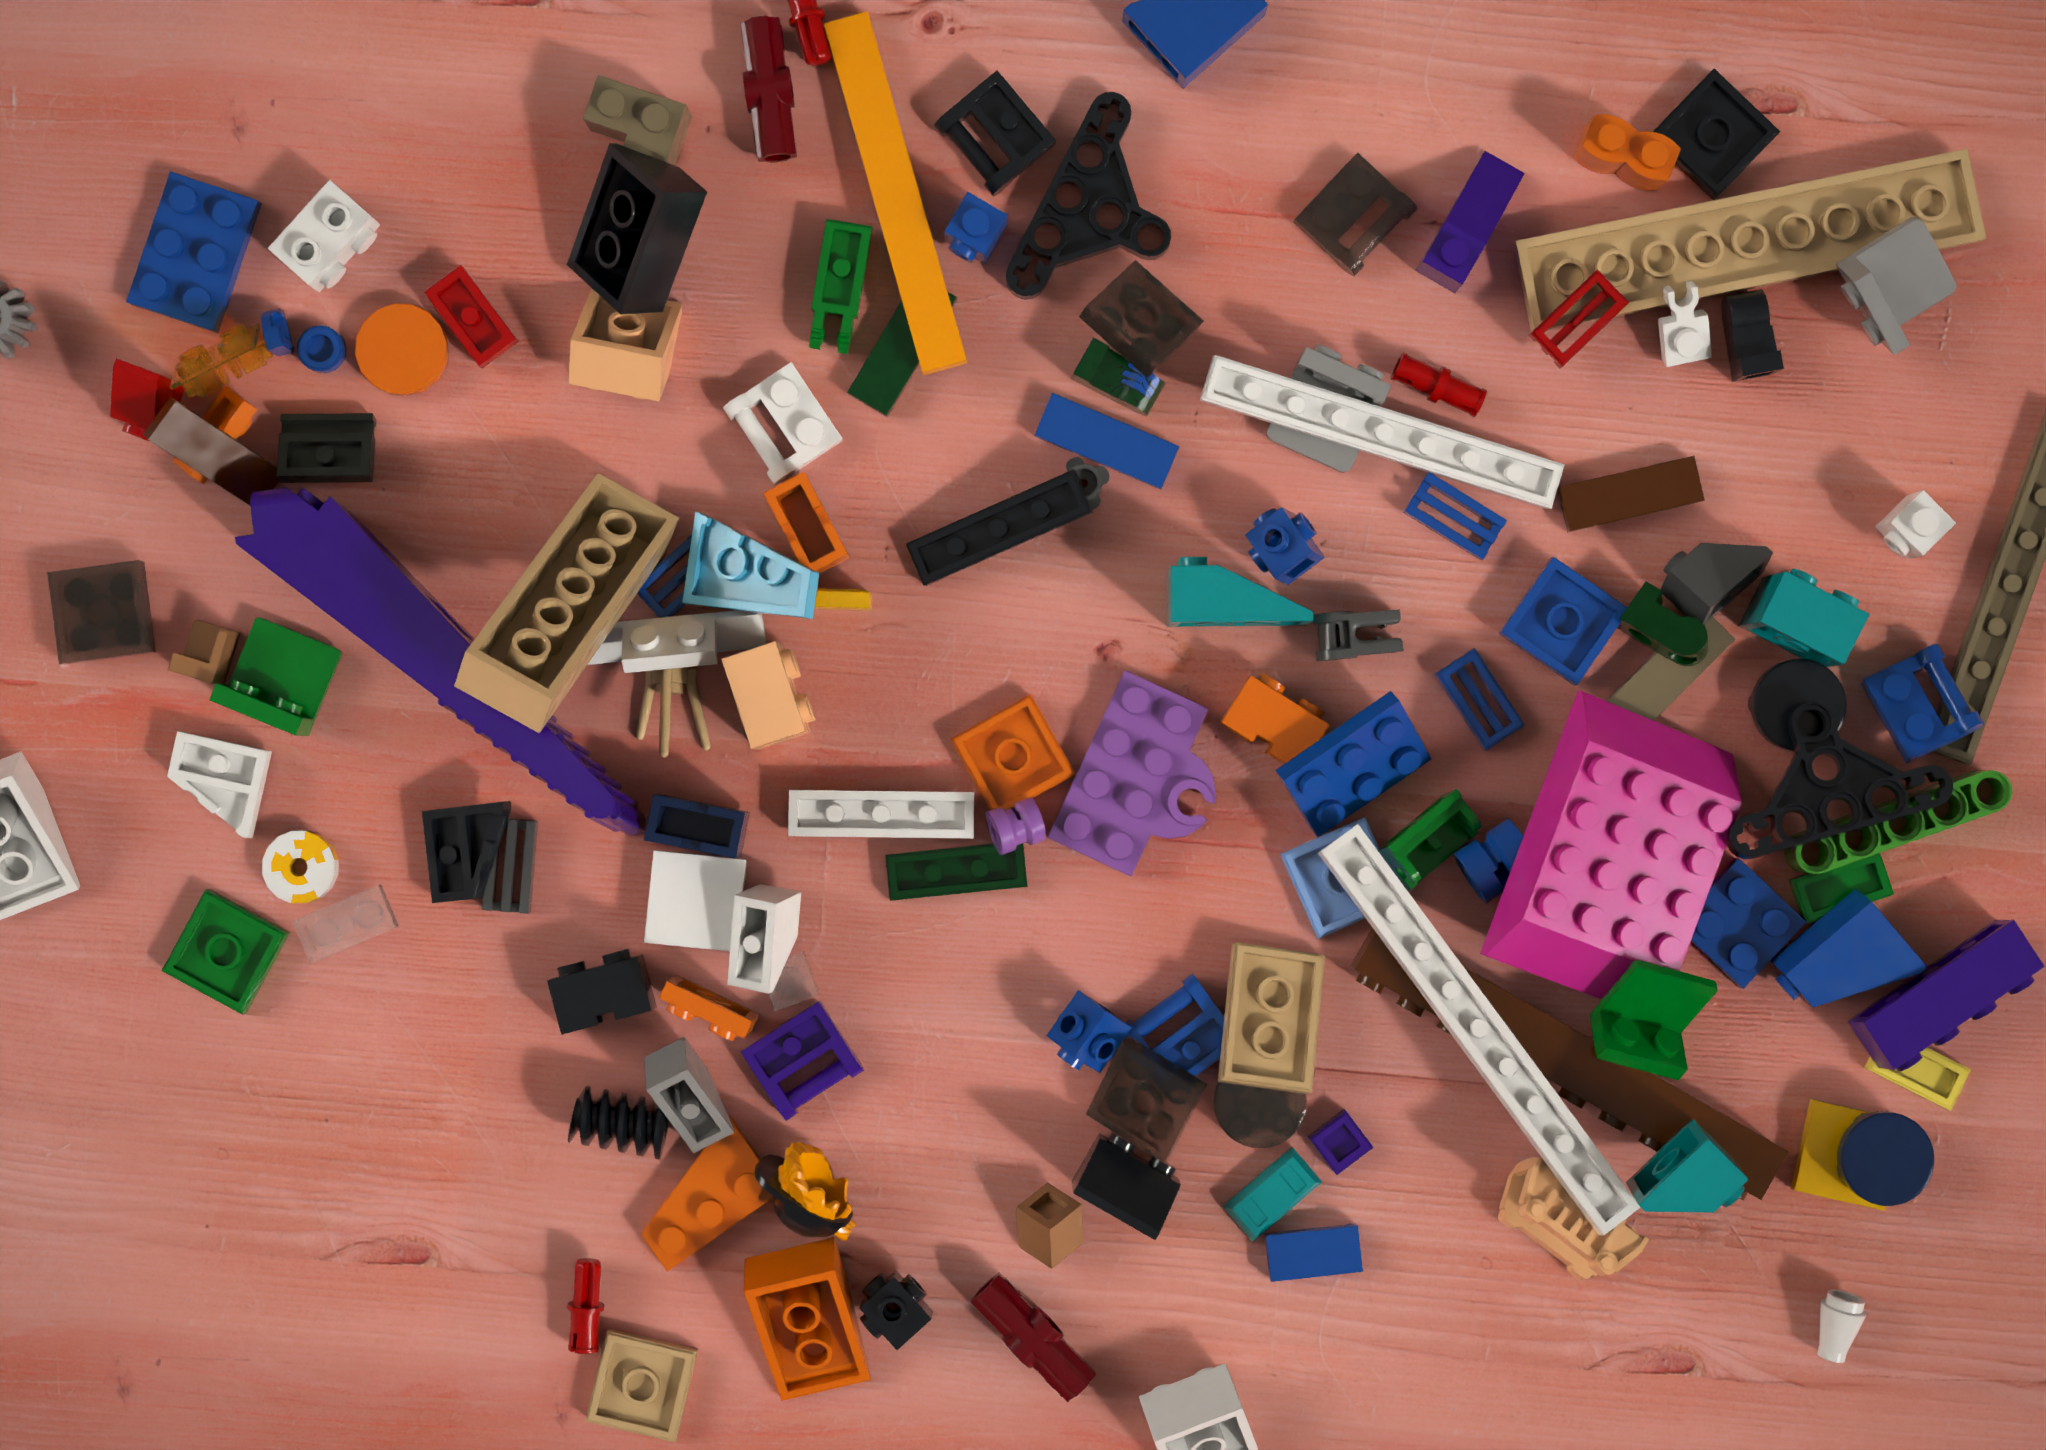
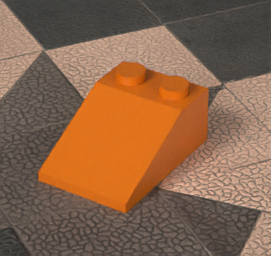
M834 1237L745 1258L743 1292L781 1401L871 1380L846 1271Z

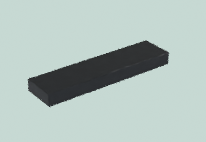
M1073 469L908 542L906 546L923 586H928L1093 513V510L1077 472Z

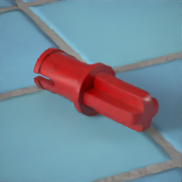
M788 0L792 14L789 24L791 27L796 28L805 63L818 66L830 61L831 52L822 20L825 18L824 11L818 8L816 0Z
M582 1258L578 1259L575 1264L573 1301L567 1304V1309L571 1311L568 1350L570 1352L575 1351L578 1354L598 1352L600 1312L604 1311L605 1305L599 1302L601 1263L597 1259Z

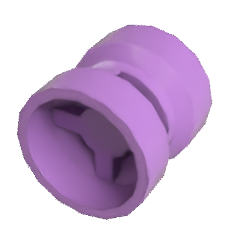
M1032 797L1016 802L1014 808L1008 810L999 807L986 812L988 830L993 844L1000 855L1015 851L1017 845L1025 842L1033 845L1046 840L1044 822L1039 808Z

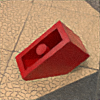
M116 358L112 373L110 417L125 422L122 428L123 432L149 441L143 435L170 397L178 402L181 401L186 387L160 374Z

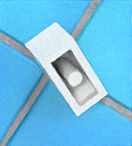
M758 884L734 895L727 985L767 994L774 991L798 937L801 892Z

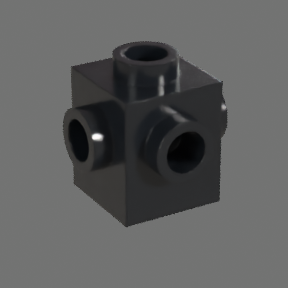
M895 1270L886 1278L883 1273H880L861 1291L866 1296L859 1308L864 1313L860 1317L861 1322L875 1338L879 1339L883 1335L896 1350L903 1346L932 1319L933 1310L923 1300L927 1293L910 1274L903 1278ZM896 1303L900 1306V1309L891 1310L886 1304Z

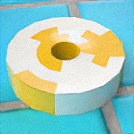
M296 830L278 836L267 847L262 859V876L267 888L277 898L289 903H310L324 897L333 888L339 874V859L333 845L324 836L312 831ZM299 858L304 859L307 863V871L302 876L294 871V863Z

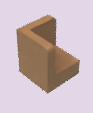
M195 620L192 624L184 653L173 652L168 670L211 684H225L240 632L201 620Z
M1047 1182L1016 1207L1018 1246L1049 1268H1054L1082 1245V1204Z

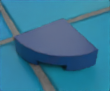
M281 308L263 312L261 324L267 351L278 357L293 353L294 345L284 311Z

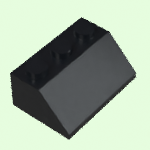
M609 143L567 266L620 315L663 312L707 191L680 167L617 143Z

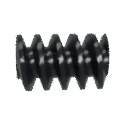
M585 1086L574 1106L568 1142L570 1143L579 1131L581 1144L589 1146L595 1135L598 1134L601 1149L607 1150L613 1139L616 1138L618 1151L625 1153L632 1141H634L636 1155L643 1157L650 1145H653L655 1159L660 1160L666 1141L669 1120L657 1104L652 1111H647L646 1099L643 1096H640L635 1106L630 1108L627 1093H622L614 1105L610 1102L609 1090L604 1089L598 1100L594 1101L592 1100L591 1087Z

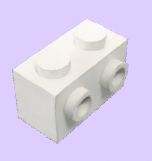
M329 180L268 249L304 282L320 293L324 287L329 289L339 282L346 272L344 265L355 253L362 254L373 244L377 237L375 231L380 224L335 183Z

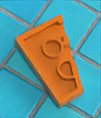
M729 1115V1118L733 1125L734 1133L703 1149L641 1233L667 1272L774 1197L763 1189L756 1180L754 1173L755 1165L761 1158L731 1115Z

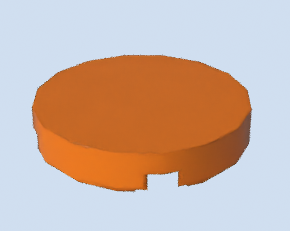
M394 303L377 309L363 322L356 336L355 356L361 373L373 386L390 395L403 396L427 391L441 378L448 364L449 351L444 328L432 314L413 304Z

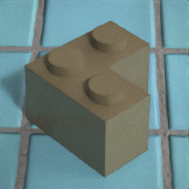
M598 75L583 120L593 132L623 141V146L676 165L692 116L686 104Z

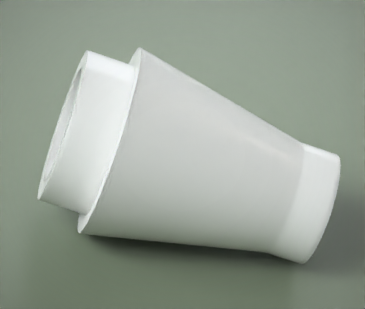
M1831 1289L1828 1290L1827 1297L1821 1299L1818 1356L1831 1362H1845L1847 1352L1867 1316V1312L1864 1310L1865 1300L1862 1297L1847 1291Z

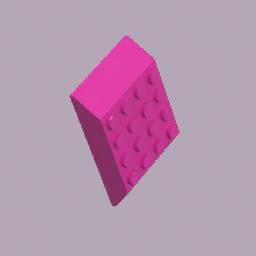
M1577 691L1480 954L1599 999L1605 997L1629 966L1636 960L1680 971L1726 848L1729 828L1736 821L1742 804L1734 755L1588 693Z

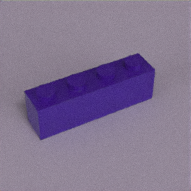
M1995 920L1929 965L1923 972L1914 975L1848 1020V1023L1878 1068L1903 1071L1922 1059L1920 1052L1934 1043L1935 1046L1942 1045L1957 1036L1960 1032L1957 1027L1969 1018L1977 1020L1991 1013L1997 1007L1995 1001L2007 992L2012 995L2029 987L2035 981L2032 975L2045 966L2015 920Z

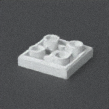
M654 850L644 943L730 952L734 895L744 891L747 859Z

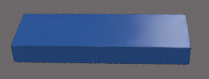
M1054 393L1051 394L1034 434V437L1160 490L1180 447Z

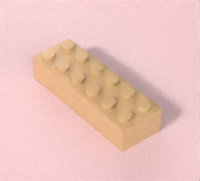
M597 473L465 651L454 687L540 733L666 553L679 517Z

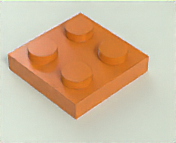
M678 975L666 981L659 996V999L668 1002L666 1007L668 1012L688 1021H691L693 1017H700L711 1023L708 1028L709 1031L730 1041H734L735 1037L738 1036L745 1038L753 1031L760 1016L759 1013Z

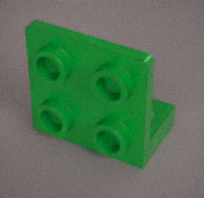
M258 617L254 620L229 683H216L209 701L295 736H309L341 659L342 651Z
M1640 960L1634 961L1590 1013L1596 1059L1679 1080L1688 1070L1681 1033L1718 991L1716 981Z

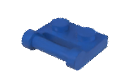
M1938 644L1928 646L1915 655L1864 678L1861 684L1906 764L1956 741L1984 725L1978 712L1971 711L1944 665L1942 659L1945 655ZM1924 669L1927 671L1953 716L1954 723L1944 727L1914 674Z
M1194 974L1181 981L1184 986L1133 1023L1130 1020L1125 1022L1132 1027L1125 1039L1167 1096L1220 1059L1224 1016ZM1196 1001L1202 1012L1150 1049L1143 1037L1190 1003Z

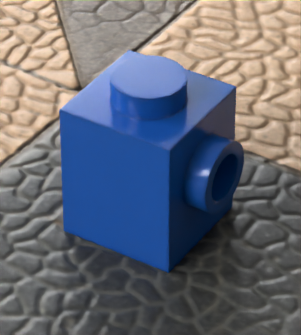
M967 192L944 231L945 241L950 244L948 249L968 262L972 263L975 258L985 264L1008 226V215Z

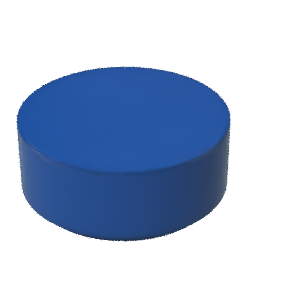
M322 325L313 326L305 330L300 336L297 343V354L300 361L312 371L330 373L338 369L344 362L346 344L342 336L330 327Z

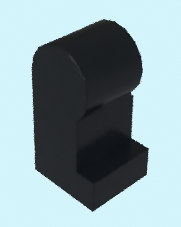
M1759 289L1724 296L1722 298L1721 311L1732 382L1773 375L1784 369L1781 350L1777 351L1773 326L1770 325L1769 305L1764 291Z

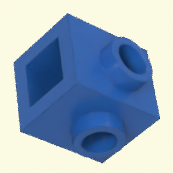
M1283 507L1278 510L1276 508L1270 509L1261 514L1253 523L1255 527L1245 534L1253 546L1248 551L1249 555L1259 569L1264 573L1269 570L1276 580L1287 585L1325 558L1312 539L1317 534L1316 530L1301 512L1296 515Z
M1078 990L1046 1036L1061 1047L1057 1055L1077 1070H1080L1083 1064L1101 1073L1132 1027L1106 1007Z

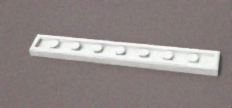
M1217 355L1212 357L1200 401L1545 509H1552L1565 464Z

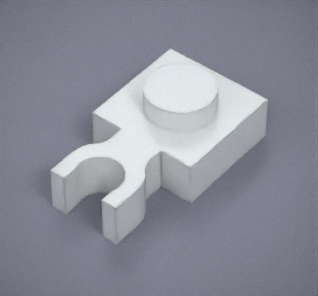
M1693 280L1686 281L1687 294L1679 301H1675L1674 290L1669 285L1663 286L1664 301L1671 309V316L1658 318L1661 360L1666 367L1712 358L1708 314L1703 309L1694 310L1698 304L1699 295L1698 286Z

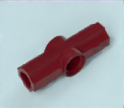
M751 17L746 21L740 22L746 65V71L743 72V83L748 113H752L755 152L758 162H783L797 157L791 111V108L795 107L790 68L786 66L782 25L779 17Z
M1000 1272L990 1278L971 1299V1303L1004 1336L1002 1339L1011 1352L1028 1368L1034 1367L1046 1382L1067 1402L1077 1397L1095 1377L1096 1372L1063 1339L1064 1334L1055 1322L1038 1306L1033 1308Z

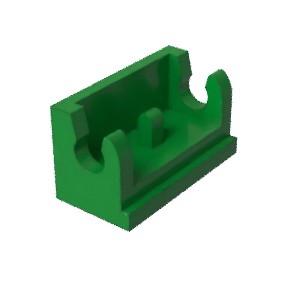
M1455 789L1438 798L1380 847L1378 852L1406 890L1410 891L1469 839L1478 834L1477 830L1482 827V824L1462 799L1460 792Z

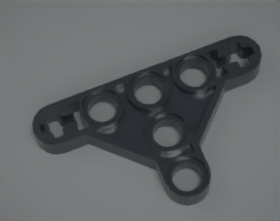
M1105 92L1097 96L1093 101L1006 271V283L1010 292L1017 298L1027 300L1039 296L1045 289L1055 268L1114 249L1121 248L1145 260H1156L1168 250L1171 241V230L1163 219L1139 207L1121 151L1120 142L1131 119V106L1128 100L1121 94ZM1112 104H1115L1119 107L1118 115L1123 119L1121 122L1113 120L1110 123L1105 137L1114 139L1109 144L1099 134L1086 131L1091 126L1098 132L1103 119V114L1098 110L1100 108L1109 109ZM1087 143L1096 144L1103 153L1102 161L1097 166L1090 168L1081 165L1076 158V153L1080 146ZM1064 184H1073L1082 193L1080 203L1073 208H1064L1055 199L1057 189ZM1104 205H1114L1120 209L1123 220L1118 227L1105 229L1096 220L1097 211ZM1042 225H1053L1059 230L1061 239L1056 247L1044 249L1035 242V231ZM1155 226L1161 230L1164 239L1162 245L1155 250L1142 248L1137 241V233L1141 228ZM1026 248H1029L1037 257L1051 261L1048 266H1045L1039 260L1034 271V277L1039 282L1037 285L1029 283L1025 289L1018 287L1019 278L1014 273L1016 270L1024 272L1027 269L1031 256L1024 255L1023 253Z
M1816 701L1805 702L1794 709L1789 715L1787 722L1789 736L1795 751L1791 762L1766 808L1763 811L1745 815L1737 819L1730 826L1727 835V846L1736 857L1754 859L1929 811L1948 801L1953 792V780L1947 771L1935 765L1923 766L1905 772L1896 769L1841 739L1834 717L1829 708L1824 704ZM1812 711L1821 717L1823 729L1819 735H1805L1800 730L1798 719L1801 713ZM1817 756H1829L1835 761L1837 774L1834 779L1824 781L1815 776L1812 764ZM1924 776H1927L1930 782L1938 781L1940 790L1934 793V800L1931 799L1929 793H1922L1909 798L1914 807H1908L1906 790L1924 783ZM1902 780H1905V781H1906L1905 788H1904V786L1901 784L1900 781H1902ZM1885 787L1895 794L1897 803L1892 812L1883 813L1874 807L1872 794L1875 789ZM1842 800L1849 805L1852 816L1846 825H1837L1829 820L1826 809L1830 801ZM1795 812L1805 819L1807 828L1803 836L1793 838L1784 833L1781 821L1786 813ZM1764 818H1771V832L1779 844H1772V835L1762 837L1754 842L1755 849L1750 850L1747 843L1739 844L1737 836L1743 832V825H1747L1750 832H1755L1767 828L1769 825Z

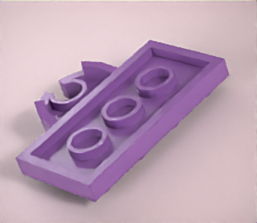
M1124 670L1047 838L1132 877L1151 835L1173 839L1186 837L1201 828L1207 819L1200 814L1194 816L1184 815L1179 810L1177 801L1183 791L1195 789L1203 795L1206 802L1215 804L1216 790L1214 777L1205 762L1190 751L1209 709Z

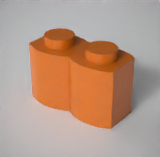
M1597 114L1584 126L1572 157L1581 166L1590 171L1600 174L1615 173L1619 179L1633 188L1654 191L1658 190L1669 180L1681 148L1665 135L1651 131L1637 132L1630 123L1619 117Z

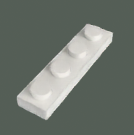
M789 790L788 836L973 839L974 792Z

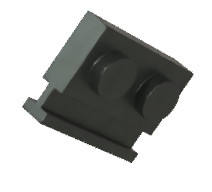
M373 413L281 414L282 429L281 433H279L276 474L280 483L373 482L374 430L377 423Z

